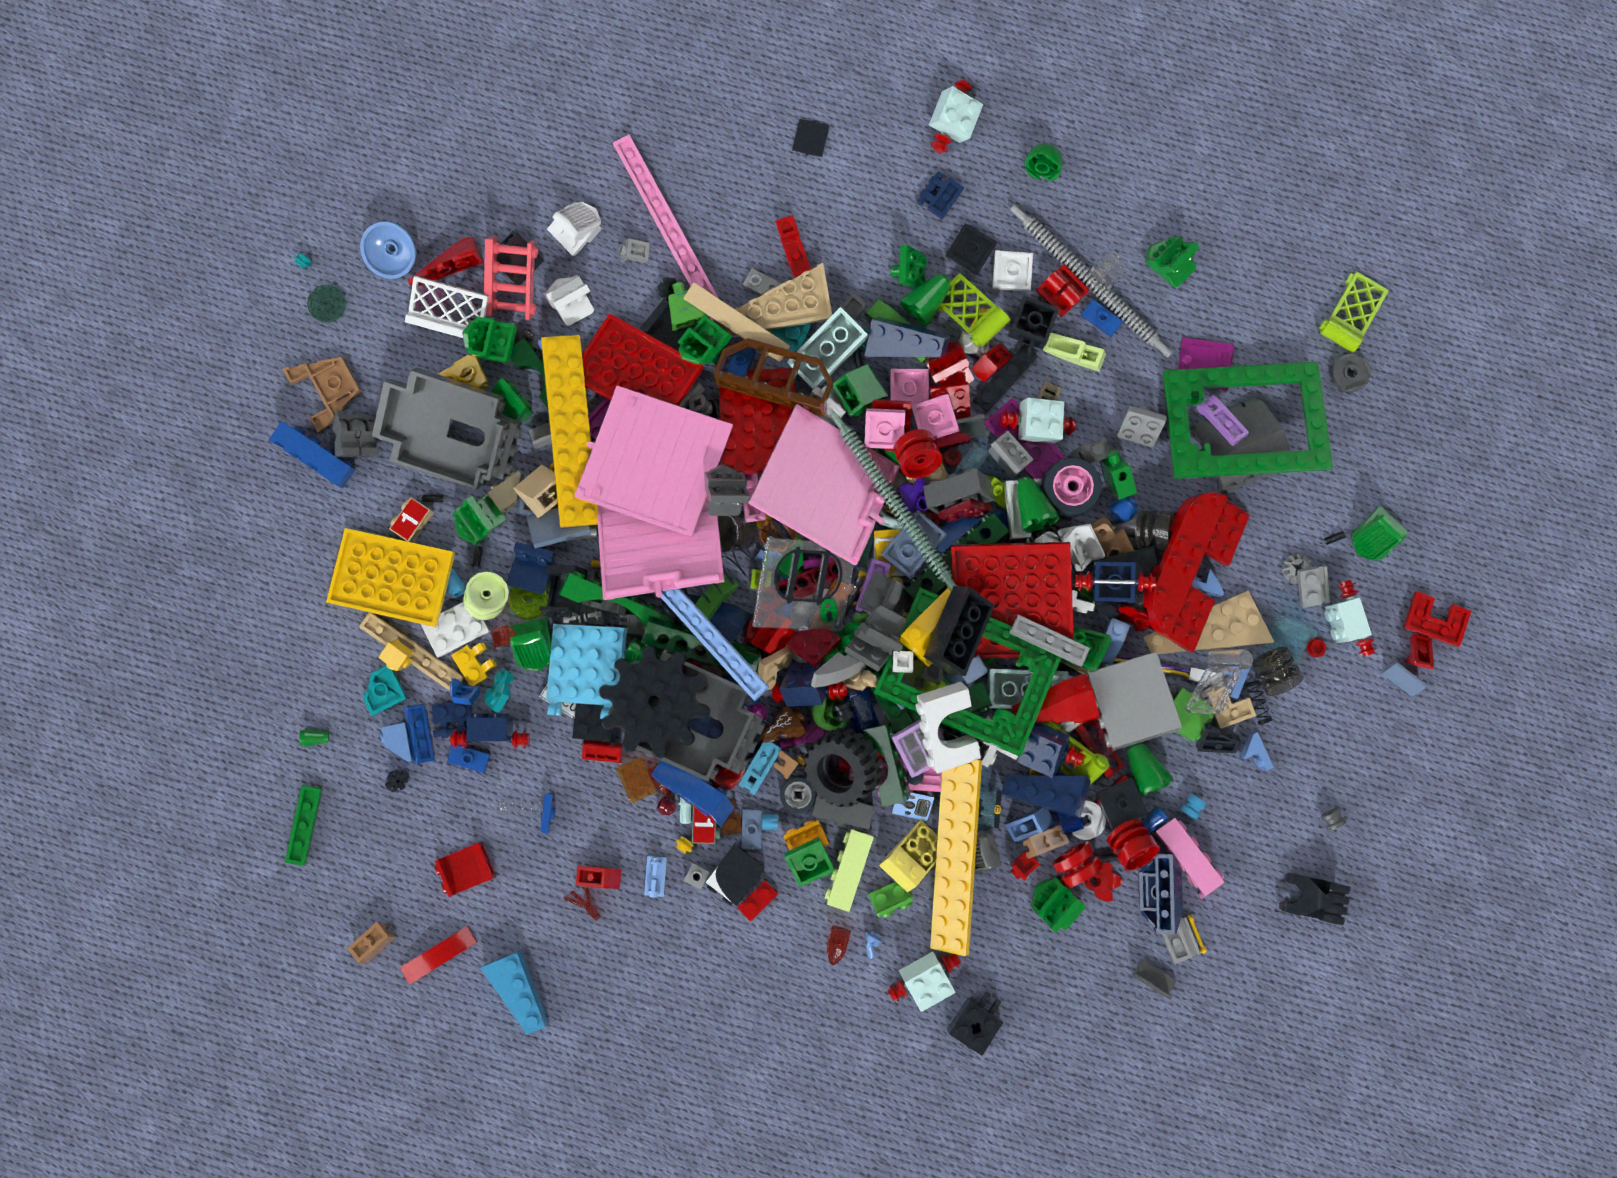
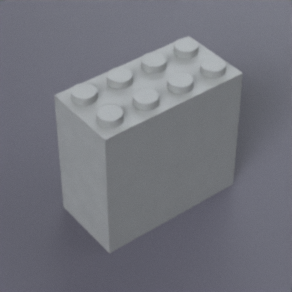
M1157 652L1088 673V680L1093 689L1100 712L1098 721L1101 729L1105 728L1107 733L1104 735L1107 748L1111 747L1112 751L1181 730L1182 725Z

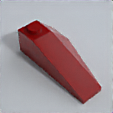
M473 237L460 239L459 242L449 247L414 276L436 281L483 264L477 242ZM414 276L407 280L411 287ZM418 283V287L425 285V283Z
M1082 674L1069 678L1050 687L1034 724H1042L1043 722H1055V724H1062V722L1084 723L1100 718L1094 692L1087 675ZM1021 702L1011 706L1014 716H1016Z

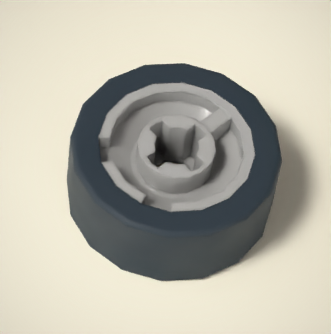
M791 777L781 787V803L790 812L796 814L805 813L815 804L816 791L811 789V783L807 782L805 777ZM796 791L802 793L801 798L795 797L794 794Z

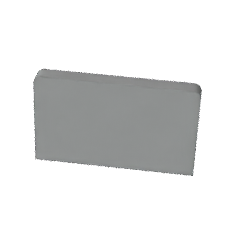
M549 422L529 430L533 440L532 444L536 449L551 443Z

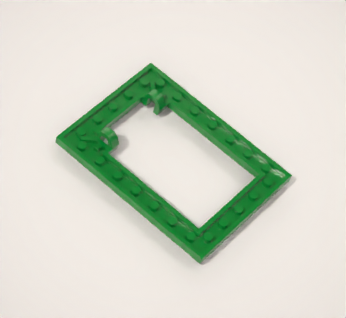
M1318 361L1163 371L1174 479L1332 470L1333 463ZM1300 383L1309 450L1211 456L1210 443L1204 444L1202 449H1197V444H1191L1187 405L1201 404L1204 401L1203 389Z
M922 588L919 589L906 618V624L898 638L939 595ZM990 617L982 637L1019 652L1020 655L1016 666H1028V671L1033 672L1016 716L1014 717L1012 713L1006 710L997 709L991 722L962 709L947 715L941 723L1021 757L1061 657L1010 634L1012 626ZM904 645L901 651H910ZM892 653L874 694L917 712V695L924 692L901 683L904 672H893Z

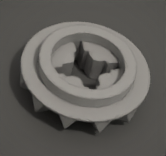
M1298 553L1290 555L1285 559L1282 572L1289 582L1298 584V575L1293 565L1297 566L1302 563L1301 569L1312 567V561L1306 555Z

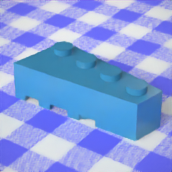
M521 949L480 967L527 1035L548 1025L549 1021Z

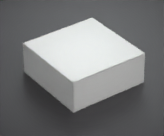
M893 651V672L912 673L913 652Z

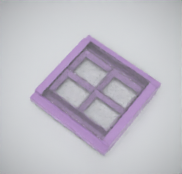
M921 719L891 737L911 778L930 769L926 761L928 752L923 745L925 737L919 725ZM938 727V738L945 741Z

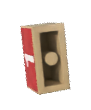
M411 497L403 503L402 511L392 519L389 529L406 541L414 543L434 512Z

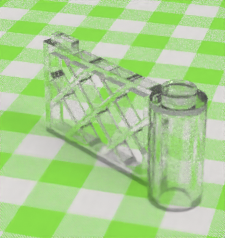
M1235 649L1211 650L1208 655L1209 664L1185 706V711L1187 713L1219 714L1220 711H1224L1228 703L1227 698L1242 670L1248 669L1252 664L1253 658L1248 650ZM1213 671H1219L1217 674L1210 677ZM1233 672L1232 675L1225 678L1226 674ZM1222 677V679H1223L1222 681H1220V682H1218L1217 684L1213 685V682H1215L1216 680H1218V679H1220V678ZM1208 685L1211 686L1210 688L1202 692L1203 688H1205ZM1226 685V687H1225L1224 690H1222L1221 692L1217 693V690H1218V689H1220V688H1222L1223 686ZM1214 692V696L1205 700V697ZM1200 700L1203 701V702L1200 703L1199 705L1194 706L1195 703H1197L1198 701H1200ZM1218 700L1215 707H1208L1209 705Z

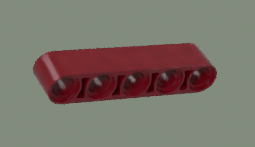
M836 560L828 563L824 589L831 587L835 578H840V573L836 574L833 572V570L840 571ZM839 560L842 566L843 581L846 573V565L843 561ZM823 565L796 575L793 598L800 599L818 592L820 581L816 577H821ZM791 578L777 583L780 591H789ZM803 583L806 587H799L798 584ZM775 584L765 587L759 592L758 606L763 611H770L788 604L787 600L778 594ZM769 597L771 598V600L767 602L764 601L763 598Z

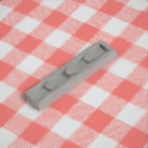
M1021 615L1017 616L1010 631V634L1082 667L1090 649Z

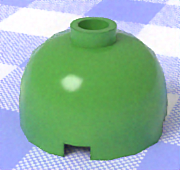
M826 695L823 705H813L812 707L813 719L823 730H837L838 728L845 727L849 722V719L838 722L836 719L837 713L832 709V705L842 701L838 696L835 700H831L829 695Z

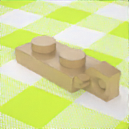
M861 670L843 682L847 685V688L863 691L866 686L876 688L879 680L871 671Z

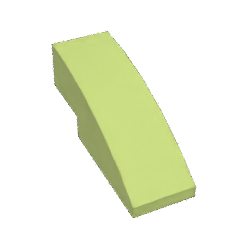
M1050 333L1049 339L1043 348V351L1053 356L1100 372L1106 356L1104 349L1086 345L1083 341Z

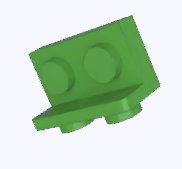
M896 881L868 893L878 917L883 916V918L894 914L893 910L899 907L903 910L911 906L910 902L914 901L910 891L906 892Z

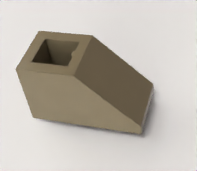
M520 471L511 472L510 475L506 476L505 481L494 484L490 488L491 491L488 492V495L502 513H506L518 503L519 495L513 488L521 482L523 474Z

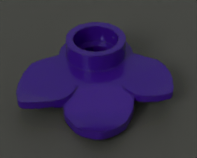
M917 478L913 485L902 484L899 487L900 497L904 500L901 503H905L903 508L907 506V511L910 510L911 513L917 510L924 512L928 509L923 486L928 484L923 478Z

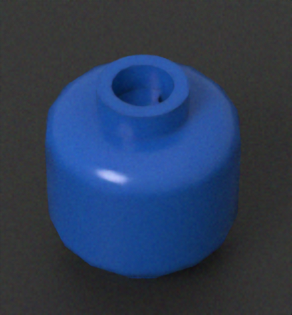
M1130 496L1121 500L1117 498L1109 506L1112 512L1110 516L1117 523L1119 521L1126 523L1138 513L1136 508L1138 504Z

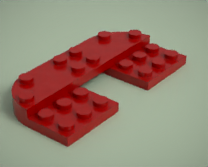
M1200 493L1194 497H1189L1182 503L1169 529L1172 536L1160 565L1154 566L1151 572L1152 577H1156V587L1152 588L1151 592H1149L1148 588H1145L1143 604L1144 608H1147L1149 615L1147 620L1151 627L1159 635L1186 651L1193 653L1215 602L1214 599L1191 586L1203 556L1206 554L1223 566H1230L1250 517L1248 513L1229 502L1227 496L1220 493Z

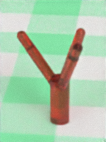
M584 887L586 902L574 891H571V894L577 900L564 896V900L584 908L595 921L601 917L591 904L588 887Z

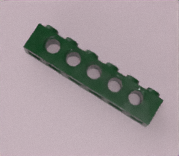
M988 513L980 520L982 524L979 527L975 528L973 526L965 533L967 537L964 540L958 539L952 545H965L968 541H974L976 544H995L1009 530L995 514L990 516ZM983 528H988L991 531L990 538H981L980 531ZM944 551L937 558H943L940 562H946L943 566L948 565L947 571H952L951 578L953 579L952 553L950 551L946 554ZM929 565L921 571L923 573L918 579L914 577L907 583L909 587L906 590L914 600L919 589H924L922 581L925 578L932 581L933 585L927 591L937 594L947 585L945 582L943 583L941 580H938L939 576L935 575L936 571H932L934 566L931 568Z
M649 615L641 642L645 646L652 645L655 648L663 649L668 654L682 651L686 654L687 660L695 659L706 666L714 665L728 672L707 648L703 651L696 649L697 646L704 645L688 627ZM666 634L668 638L661 639L659 635ZM685 640L687 644L680 645L678 641ZM728 640L756 671L761 658V650Z

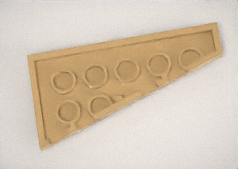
M823 263L767 291L764 295L748 301L747 304L735 308V310L765 330L827 321L832 316ZM718 322V325L731 336H737L736 333Z
M1249 591L1212 607L1195 650L1274 643ZM1157 632L1143 637L1150 653L1168 654L1186 651Z

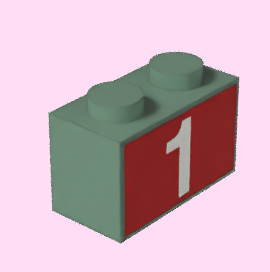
M693 804L692 843L716 844V839H720V828H717V824L710 814L708 817L705 816Z

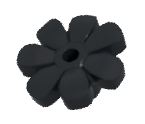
M664 277L663 283L661 282L657 287L659 297L664 298V301H669L668 296L675 294L672 287L677 282L675 278Z
M399 769L389 772L386 778L388 782L385 783V786L391 792H396L398 788L403 790L406 787L404 783L409 781L408 773L405 770L400 772Z

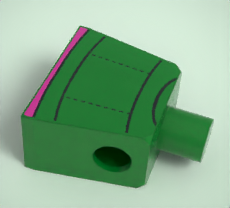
M1109 451L1107 453L1108 459L1101 462L1105 485L1119 500L1136 494L1137 491L1129 464L1119 455V451Z

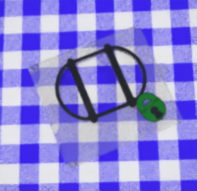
M767 537L752 626L791 629L827 628L831 631H842L848 595H853L857 590L856 585L851 583L854 565L814 541ZM793 553L787 592L784 596L777 585V572L782 561ZM800 553L823 554L815 598L793 597ZM832 556L838 567L837 584L828 595L823 597L829 557Z

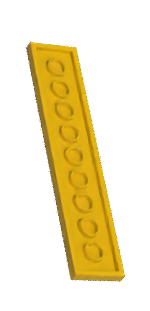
M580 335L541 337L560 528L598 525V505L575 497L576 490L592 452V448L587 446V443L591 442Z
M973 760V762L943 771L941 780L942 792L940 795L930 949L961 956L969 955L982 760Z

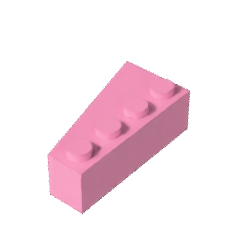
M1174 818L1157 830L1155 835L1167 852L1175 855L1180 869L1188 873L1186 877L1191 886L1198 887L1200 890L1198 895L1202 900L1225 883L1222 880L1224 876L1218 868L1214 869L1210 864L1212 862L1210 857L1205 852L1202 853L1199 850L1197 840L1186 833L1187 828L1184 823Z

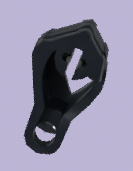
M1292 873L1285 874V880L1288 883L1295 884L1300 890L1301 896L1295 902H1281L1279 904L1280 910L1295 915L1316 918L1323 922L1344 925L1345 917H1342V915H1347L1348 907L1343 905H1348L1350 902V897L1345 896L1350 893V886Z

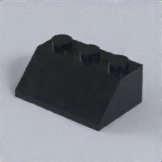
M1153 546L1096 560V562H1136L1135 578H1138L1141 572L1144 576H1149L1154 566H1158ZM1135 586V595L1144 593L1145 588L1140 592L1138 587Z

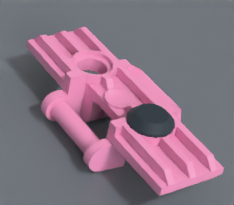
M899 758L901 765L905 768L906 776L904 779L905 782H909L911 793H914V790L942 792V772L936 773L931 767L918 776L911 778L902 758ZM885 759L881 761L882 777L876 788L884 783L888 775V765ZM850 767V778H849V780H853V781H854L853 770H852V768Z

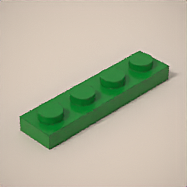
M301 786L285 863L306 866L323 791L321 788Z

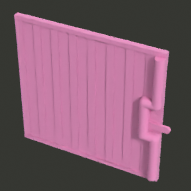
M616 386L596 442L587 443V446L592 448V452L576 490L575 497L692 537L707 498L704 474L719 465L733 424Z
M796 404L748 503L851 564L857 565L873 531L875 522L880 524L885 522L882 517L878 516L885 503L883 500L884 496H880L881 492H878V488L874 487L875 484L871 483L873 479L869 480L868 477L870 475L867 476L865 474L867 471H863L864 467L861 468V463H858V459L854 458L855 455L851 454L852 451L848 449L850 446L847 447L845 445L847 442H843L844 438H840V430ZM867 448L868 451L866 453L870 452L871 455L869 457L872 456L874 458L872 461H876L874 466L879 465V469L882 470L880 474L884 473L885 476L883 478H888L886 483L889 481L891 483L888 487L892 486L900 466L871 448Z
M707 498L692 537L598 505L597 520L604 600L653 592L656 593V597L660 598L662 591L725 582L718 516H710L708 514Z

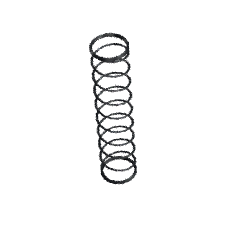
M772 518L769 520V527L774 538L765 530L757 529V537L761 546L753 539L745 538V547L748 554L739 547H733L732 552L736 563L727 556H722V558L729 559L746 576V573L742 570L736 559L735 548L746 554L758 567L747 547V539L759 546L770 558L760 540L759 530L771 537L781 549L783 548L777 540L770 522L772 521L774 527L786 542L791 543L792 537L781 522ZM723 565L724 575L729 579L731 584L734 585V582L728 576ZM712 583L717 588L719 593L722 594V591L716 585V583ZM699 585V588L697 586H694L703 594L707 602L711 603L709 598L704 594L701 586ZM663 600L662 605L668 616L676 624L682 625L683 621L680 618L678 621L672 615L666 602Z

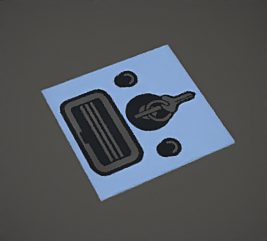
M910 792L909 799L906 802L894 804L892 814L927 821L934 797Z

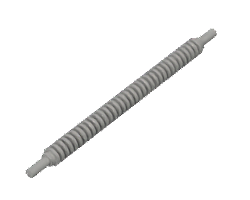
M1016 205L1010 209L1023 222L1025 230L1030 228L1028 230L1029 234L1033 231L1031 236L1037 235L1035 239L1038 240L1040 238L1038 242L1040 244L1044 242L1042 246L1045 247L1047 245L1046 250L1051 248L1049 252L1051 254L1054 252V257L1058 255L1056 259H1061V264L1065 262L1064 265H1069V270L1072 268V273L1076 272V277L1080 275L1078 279L1081 280L1083 278L1082 283L1087 282L1085 286L1088 287L1090 285L1089 290L1094 289L1093 294L1098 292L1096 297L1098 298L1101 295L1100 300L1105 299L1103 303L1106 304L1108 302V308L1112 305L1110 310L1116 309L1114 313L1117 314L1119 312L1117 316L1119 318L1123 316L1121 318L1122 321L1127 319L1125 324L1127 325L1130 322L1128 327L1130 328L1133 325L1132 330L1137 329L1135 333L1138 334L1140 332V338L1144 335L1143 341L1148 339L1146 344L1154 345L1167 358L1173 353L1159 340L1160 337L1157 332L1153 334L1154 329L1149 331L1150 325L1147 328L1145 327L1148 324L1147 322L1142 324L1144 320L1141 319L1139 321L1140 316L1135 317L1136 312L1131 314L1132 308L1129 311L1127 310L1130 306L1124 307L1126 303L1123 302L1121 304V298L1117 301L1118 295L1113 297L1114 291L1110 294L1111 289L1106 290L1108 286L1105 285L1103 287V281L1099 284L1100 278L1095 280L1097 276L1094 275L1092 277L1093 272L1088 273L1090 271L1089 268L1084 270L1086 268L1085 264L1081 267L1082 261L1077 263L1079 259L1076 258L1074 260L1076 256L1074 254L1070 256L1072 254L1071 251L1066 253L1068 248L1066 247L1063 250L1065 246L1063 244L1059 246L1061 242L1058 241L1056 243L1058 240L1056 237L1052 240L1054 235L1051 234L1049 236L1051 232H1046L1047 229L1045 227L1042 229L1043 225H1039L1040 222L1036 221L1035 217H1028Z

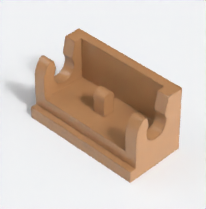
M781 750L778 755L785 762L780 761L781 765L775 762L774 766L784 774V778L788 779L799 762Z
M1059 825L1028 837V840L1023 842V846L1027 845L1029 847V851L1026 853L1029 859L1068 844L1069 841L1063 826Z
M376 922L347 948L358 963H368L396 938L394 933L387 931L386 928L388 926L386 924Z

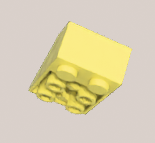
M920 820L893 848L879 866L906 892H909L921 882L936 863L938 835Z

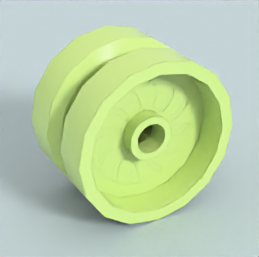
M482 572L476 574L466 585L463 597L465 609L477 619L489 620L501 614L508 600L509 591L507 584L502 577L495 573Z

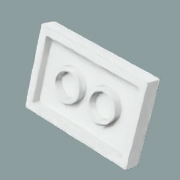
M464 602L440 613L437 628L421 624L437 658L490 633L485 620L477 619L470 615L465 609Z

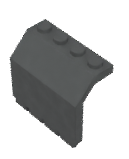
M1256 397L1242 402L1243 407L1241 404H1238L1228 409L1249 432L1248 436L1234 446L1226 440L1210 421L1208 423L1204 419L1193 424V435L1203 448L1204 444L1210 443L1211 456L1291 451L1284 429L1263 400L1258 401ZM1272 473L1218 476V490L1223 495L1232 493L1237 488L1250 485L1255 480L1268 477Z

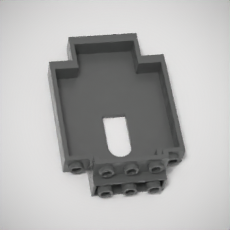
M415 368L410 370L407 384L394 379L384 381L372 436L393 443L390 462L477 490L485 485L486 480L490 481L494 477L504 479L507 475L511 474L513 470L512 458L516 456L518 446H516L517 439H520L523 429L520 428L521 421L500 415L505 408V403L503 402L505 396ZM453 419L481 429L485 434L484 443L478 446L449 437L451 420Z
M663 651L660 660L667 661L672 655ZM633 660L631 664H634V665H635V664H638L639 662L636 661V660ZM685 662L683 671L686 675L693 676L701 673L706 676L707 684L696 692V700L709 706V716L722 723L723 733L719 738L711 739L691 730L695 735V741L692 745L686 746L678 739H671L667 743L666 756L659 760L707 782H710V779H715L719 770L716 768L717 764L736 773H740L741 770L744 771L749 762L746 757L749 752L753 753L757 744L754 740L757 734L761 735L765 724L762 723L764 719L743 709L744 706L748 707L751 697L741 686ZM657 696L649 698V705L651 707H656L659 704ZM612 704V706H611V708H610L608 714H610V713L612 712V710H613V704ZM642 742L637 746L636 749L653 756L652 748L648 743Z

